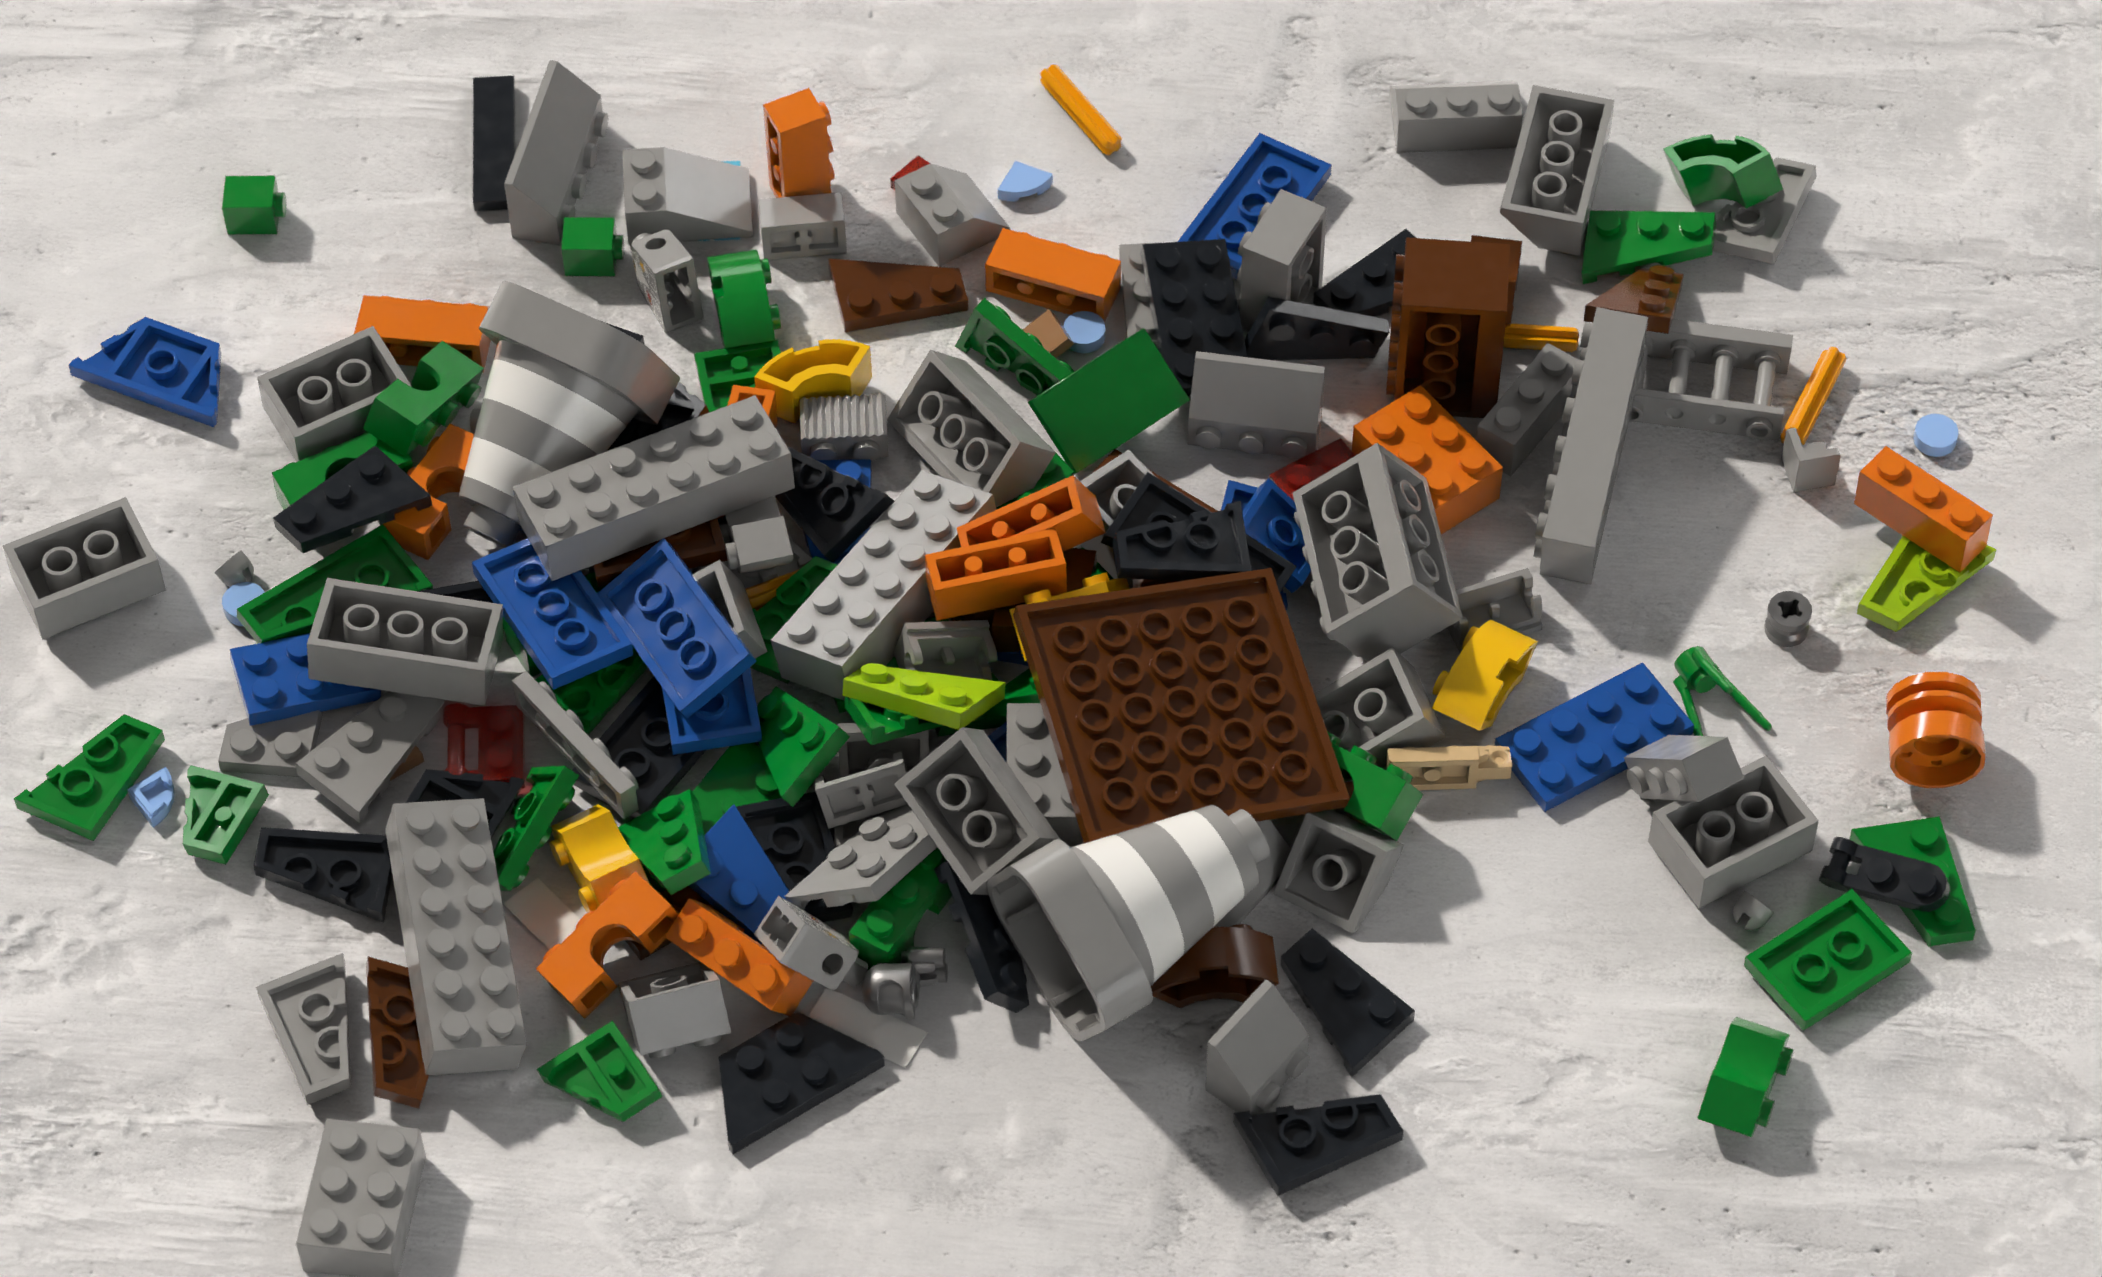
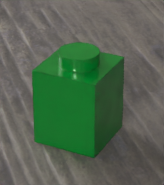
M225 176L222 212L227 235L277 234L279 217L286 216L285 192H278L275 176Z
M564 217L561 250L565 276L615 277L616 260L624 259V235H616L615 218Z

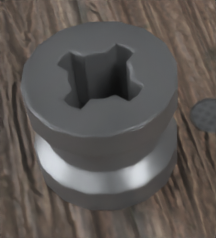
M1783 591L1773 596L1768 604L1767 617L1764 624L1765 634L1768 639L1782 647H1793L1801 644L1807 637L1809 621L1812 616V605L1809 600L1802 594L1794 591ZM1782 615H1790L1787 618L1782 617Z

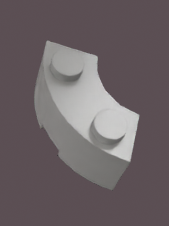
M775 496L724 515V522L719 523L730 570L737 569L738 573L741 574L793 562V553L784 516H780Z

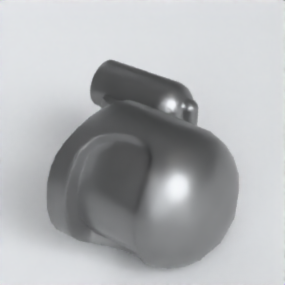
M910 947L901 953V963H881L870 968L865 974L862 984V995L867 1008L877 1015L897 1013L904 1015L906 1019H915V1009L918 1006L920 987L936 984L937 982H947L948 965L945 963V948Z

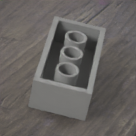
M327 578L307 642L309 679L485 706L503 641V604Z

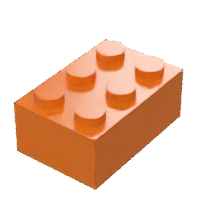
M1421 385L1353 426L1351 458L1378 443L1427 478L1441 535L1500 499L1503 466Z

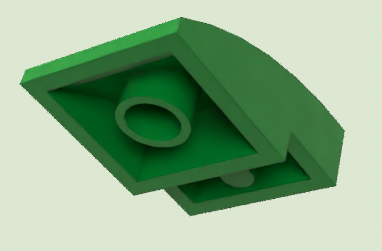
M1142 328L1030 400L1028 404L1075 475L1167 416L1190 399L1145 328Z

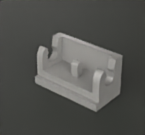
M841 192L758 199L764 259L775 260L847 253Z
M1528 568L1456 589L1463 619L1450 625L1447 629L1459 653L1462 651L1464 639L1472 626L1480 628L1489 620L1498 622L1523 635L1542 630L1541 595L1533 596L1532 594L1533 576Z
M988 620L905 623L893 651L898 667L902 669L992 680L990 666L987 661H997V651L989 631L990 625Z
M902 751L894 753V762L829 782L825 781L824 775L816 778L815 790L828 828L908 805L894 785V783L909 772L908 769L906 770Z

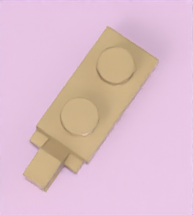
M1453 745L1448 747L1387 749L1386 769L1389 764H1392L1413 776L1410 784L1418 790L1476 789L1477 782L1511 779L1512 760L1510 748L1506 746Z

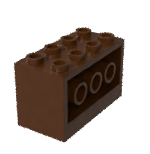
M1406 237L1405 255L1396 254L1394 280L1403 281V283L1394 282L1388 368L1392 369H1388L1386 395H1394L1395 401L1421 385L1453 417L1484 419L1498 402L1507 317L1510 244Z

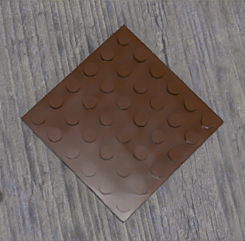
M1272 568L1016 606L1013 617L1084 844L1209 805L1217 806L1227 816L1243 809L1256 822L1347 806L1350 797Z

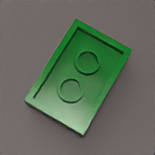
M1851 889L1747 955L1744 967L1804 1031L1910 963L1912 952L1860 896Z

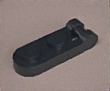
M1835 837L1829 850L1832 858L1829 865L1823 866L1819 881L1830 888L1845 892L1853 889L1860 896L1921 912H1931L1939 909L1946 903L1950 895L1949 881L1940 867L1921 860L1859 845L1843 837ZM1849 862L1861 864L1857 875L1846 872Z

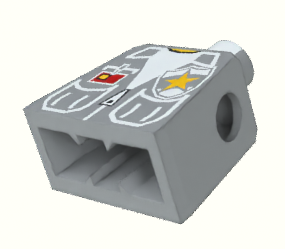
M670 230L638 235L630 246L637 284L664 332L667 333L703 319L694 260L689 252ZM666 284L671 285L675 289L670 297L667 294L671 293Z
M781 896L777 897L754 933L780 963L831 990L837 989L842 981L853 987L859 985L868 971L867 962L858 958L859 951L840 932Z

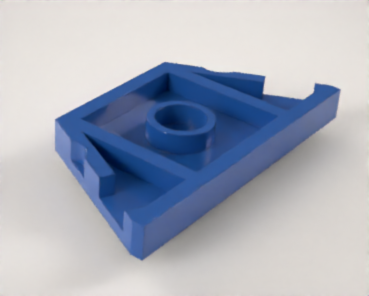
M144 317L130 325L124 333L114 335L100 343L102 348L100 352L85 361L77 357L69 364L71 376L211 427H215L217 424L222 355L220 345L217 342Z

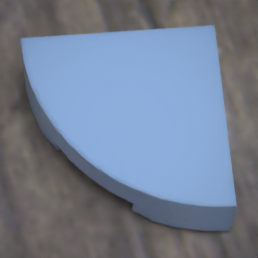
M1015 161L998 188V199L1015 202L1019 201L1020 197L1036 193L1041 195L1053 184V174Z
M166 767L127 789L129 798L153 828L164 820L174 803V786L171 775Z

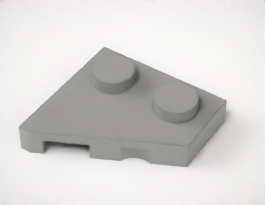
M317 710L253 726L249 725L248 718L227 724L218 760L220 771L300 777L296 773V762L316 748L323 712Z

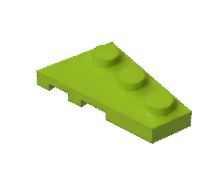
M1902 536L1859 602L1857 614L1897 632L1992 562L1997 549L1987 545L1960 573L1905 536Z
M869 663L843 679L842 696L959 730L1005 699L1006 682L894 668L882 664Z

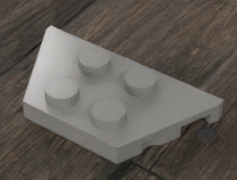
M909 805L878 813L875 817L862 823L859 831L843 845L834 848L828 854L827 859L787 893L785 898L802 910L805 909L810 900L823 899L827 907L842 906L850 902L865 903L878 901L934 851L937 845Z

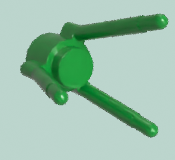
M1692 647L1679 655L1674 663L1679 676L1673 681V684L1681 694L1688 718L1694 724V736H1703V732L1690 690L1705 693L1714 688L1716 684L1725 693H1728L1764 730H1771V723L1725 677L1703 647Z

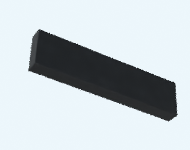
M514 76L473 78L474 211L508 210L504 183L516 153Z

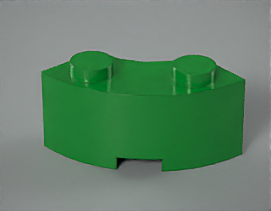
M1713 134L1685 139L1663 149L1677 185L1693 206L1708 200L1727 199L1740 203L1746 209L1783 190L1770 153L1762 145L1746 137L1736 135L1735 141L1714 140Z
M757 250L707 257L712 295L723 346L730 348L775 341L774 330L781 329L778 305H769L766 284H770L772 281L768 258L760 259Z
M1736 1017L1730 1024L1720 1056L1710 1076L1697 1119L1749 1137L1753 1136L1758 1125L1766 1128L1775 1103L1774 1100L1768 1099L1777 1074L1786 1076L1794 1053V1049L1786 1047L1790 1034Z

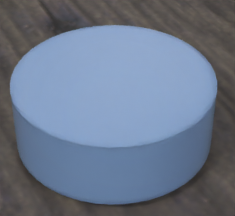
M1079 311L1071 314L1064 322L1063 327L1074 342V345L1069 349L1078 353H1090L1098 350L1105 341V323L1099 315L1090 311Z
M1929 414L1917 422L1913 440L1917 449L1922 453L1932 457H1941L1948 455L1955 449L1959 431L1956 423L1951 418L1941 414Z
M240 582L229 587L222 598L224 614L228 621L234 625L243 626L237 619V608L265 593L264 590L252 582Z

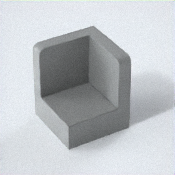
M1796 428L1787 429L1781 460L1793 493L1834 486L1841 457L1838 448L1827 449L1824 441L1802 445Z

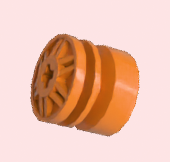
M1924 672L1908 676L1894 684L1887 693L1886 714L1888 716L1887 729L1890 732L1888 742L1890 768L1897 778L1909 785L1918 787L1946 788L1962 784L1976 777L1983 769L1986 754L1984 731L1981 728V693L1975 683L1962 675L1949 672Z

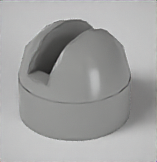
M240 550L218 568L215 574L224 584L231 587L240 582H251L254 575V567L249 558Z
M1745 890L1733 907V917L1736 923H1739L1745 915L1750 917L1744 928L1745 930L1754 931L1760 929L1774 914L1771 909Z

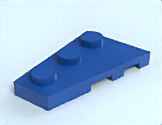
M733 804L705 834L711 874L692 883L689 887L721 914L745 929L743 932L747 936L763 945L754 933L777 897L781 896L786 899L785 895L789 893V890Z

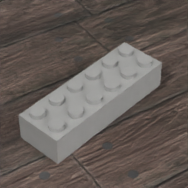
M1597 307L1593 323L1585 321L1580 347H1582L1580 359H1576L1571 385L1573 387L1571 397H1567L1564 408L1562 435H1558L1553 456V461H1555L1553 473L1549 474L1545 488L1544 500L1546 501L1543 513L1540 512L1536 526V543L1533 557L1541 558L1540 575L1589 585L1592 583L1643 363L1648 317Z
M755 395L513 487L519 523L549 577L554 581L795 488L791 452Z
M922 470L771 639L781 677L845 701V696H842L844 678L865 664L877 663L886 666L894 657L893 651L904 624L925 622L934 611L927 587L925 555L960 548L957 527L997 510L993 494Z
M484 798L393 803L385 832L426 1075L433 1076L517 1069L527 1042Z

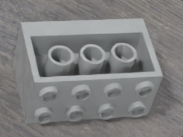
M1376 443L1293 492L1297 510L1294 513V517L1302 531L1305 543L1303 555L1311 568L1313 576L1311 588L1316 599L1319 601L1322 614L1319 620L1320 626L1330 640L1338 641L1356 657H1362L1366 661H1370L1392 647L1401 654L1463 619L1427 478Z

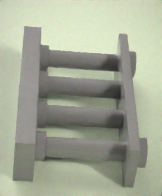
M1677 319L1672 320L1669 334L1647 331L1644 358L1629 422H1642L1739 435L1758 440L1779 441L1785 408L1771 406L1775 373L1787 374L1793 335ZM1647 356L1673 359L1668 392L1643 389ZM1690 362L1715 365L1711 398L1685 395ZM1732 367L1758 371L1754 404L1728 400Z

